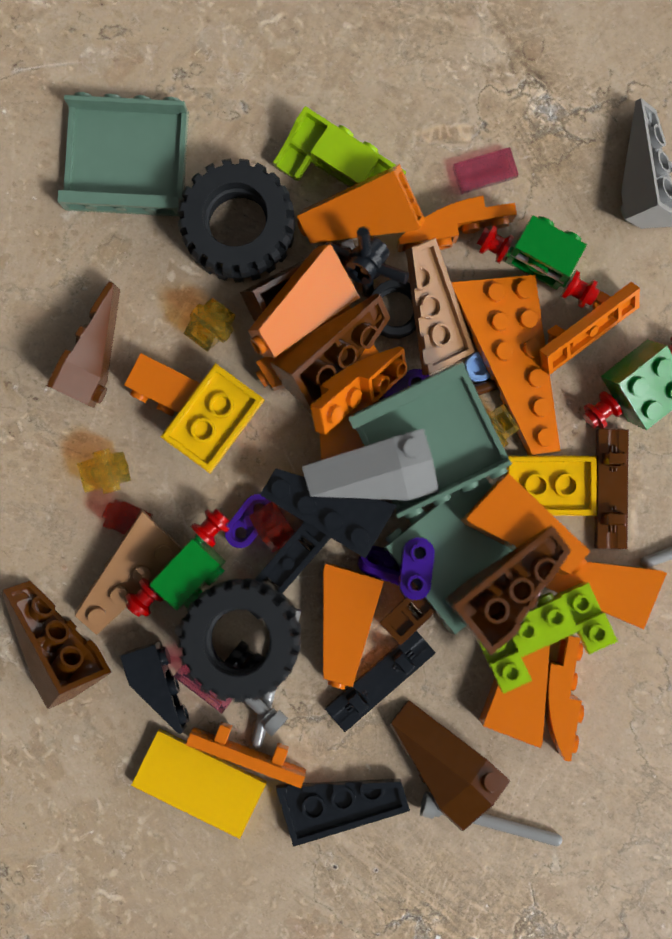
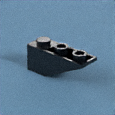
M157 641L126 651L120 655L129 686L178 734L183 733L187 727L186 723L189 722V715L184 704L180 705L177 696L180 693V687L176 676H171L168 664H171V659L167 647H162L161 642Z

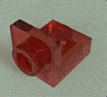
M115 499L114 503H108L103 512L102 518L105 519L103 527L113 529L125 535L135 522L141 508L123 499ZM144 510L151 518L154 514Z
M273 502L266 504L249 516L261 539L272 552L284 546L295 533V530L284 517L278 505Z

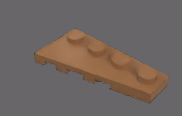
M436 238L406 250L422 375L434 373L475 353Z
M141 508L135 522L127 530L121 539L120 545L106 562L100 576L94 581L75 610V617L93 633L99 634L126 608L128 601L125 596L129 592L136 594L141 589L139 581L145 578L152 582L183 548Z

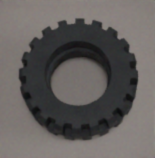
M231 159L222 160L223 166L215 168L213 163L206 166L207 173L203 176L197 173L191 179L194 184L192 188L185 187L182 193L184 202H180L178 205V214L180 216L178 227L190 255L196 263L201 265L204 271L209 274L214 273L218 279L227 281L228 278H233L235 282H244V278L251 277L254 281L260 279V274L265 271L268 274L276 269L275 264L278 261L283 262L287 257V249L292 247L294 241L295 217L293 204L286 186L281 185L280 178L274 172L268 174L266 166L256 163L255 167H252L249 160L239 159V164H232ZM234 198H245L258 203L264 210L266 224L262 233L254 241L242 246H228L218 242L213 237L209 225L214 211L222 203Z
M249 578L227 580L206 589L187 608V614L181 620L179 626L182 632L181 636L178 637V647H182L183 653L179 657L182 666L187 665L190 671L187 674L192 682L196 679L202 685L199 689L204 693L212 692L216 694V699L225 701L227 698L234 699V703H244L246 699L255 701L263 698L265 694L275 691L291 673L301 648L300 622L297 621V613L293 605L290 606L286 601L287 597L281 592L274 590L273 586ZM248 610L257 614L267 625L270 634V645L266 656L258 664L249 668H235L226 664L217 655L212 643V631L219 618L227 612Z

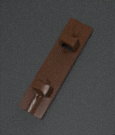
M628 429L596 430L597 516H595L594 548L627 549ZM619 464V466H606V465Z
M405 597L380 621V624L402 645L436 612L425 598L412 600Z

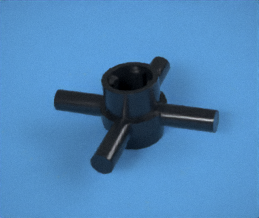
M360 227L357 230L358 246L353 250L329 241L325 244H331L338 258L347 262L345 266L347 274L354 281L362 284L363 294L366 296H371L374 290L373 279H376L379 275L402 284H406L409 279L408 272L385 264L389 257V249L380 239L370 236L367 227Z

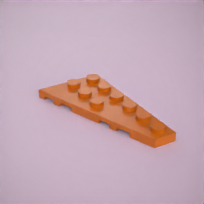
M536 275L451 282L463 318L473 334L472 339L491 379H494L501 393L499 396L503 404H506L514 420L513 425L528 456L561 451L550 375L541 369L539 350L545 346Z

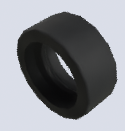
M391 279L381 283L371 294L372 296L377 293L383 298L391 292H400L405 294L412 302L409 282L402 284ZM414 309L411 319L402 326L386 324L380 335L391 339H401L411 335L416 330Z

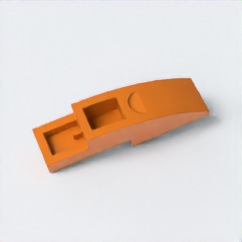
M484 196L452 203L424 217L425 221L420 229L405 232L398 240L397 250L398 252L405 251L406 253L407 249L435 238L439 249L444 250L451 248L452 244L457 242L459 231L461 230L463 234L478 232L481 227H493L495 225L497 229L506 228L517 215L515 203L485 207Z
M399 346L369 356L343 369L320 386L322 396L311 405L315 431L326 435L362 401L374 404L407 374L404 348Z
M574 634L560 640L557 661L549 660L545 717L552 741L558 754L565 761L571 762L572 754L578 750L579 737L576 735L578 723H582L584 717L582 701L575 695H571V691H575L578 681V675L575 673L576 662L581 660L583 654V644L580 643V638Z

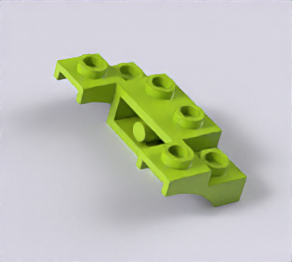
M306 106L295 120L283 147L273 161V166L296 181L300 180L310 163H313L348 187L392 168L396 164L380 155L378 149L371 143L366 141L362 143L354 138L353 133L348 128L342 125L337 127Z
M582 582L556 595L549 592L539 596L534 609L529 610L520 624L522 627L517 635L494 654L490 655L477 640L503 694L532 681L522 657L574 633L578 634L586 653L589 655L618 642L605 612L601 611L588 582Z

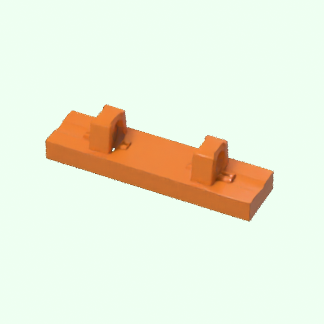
M630 282L612 296L600 291L593 302L594 310L566 331L558 325L547 331L549 343L539 350L541 369L548 375L552 374L637 310L640 304V287Z
M223 721L219 725L216 735L196 727L190 732L186 743L187 746L295 787H302L306 769L285 761L289 746L277 743L273 756L228 740L233 725Z

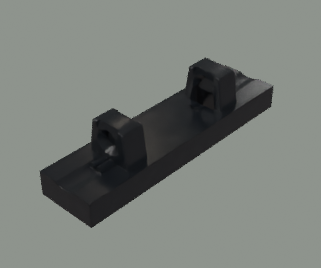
M304 522L255 578L256 581L265 582L273 586L272 588L277 592L283 593L331 537ZM299 541H301V542H303L304 544H306L307 547L310 549V551H309L303 544H301ZM249 611V612H250L252 615H254L258 620L261 619L257 614H255V613Z
M418 631L414 632L402 645L398 643L354 682L353 687L349 686L329 703L325 710L340 728L346 732L436 652ZM358 692L364 697V699L367 701V703H365V702L360 698Z

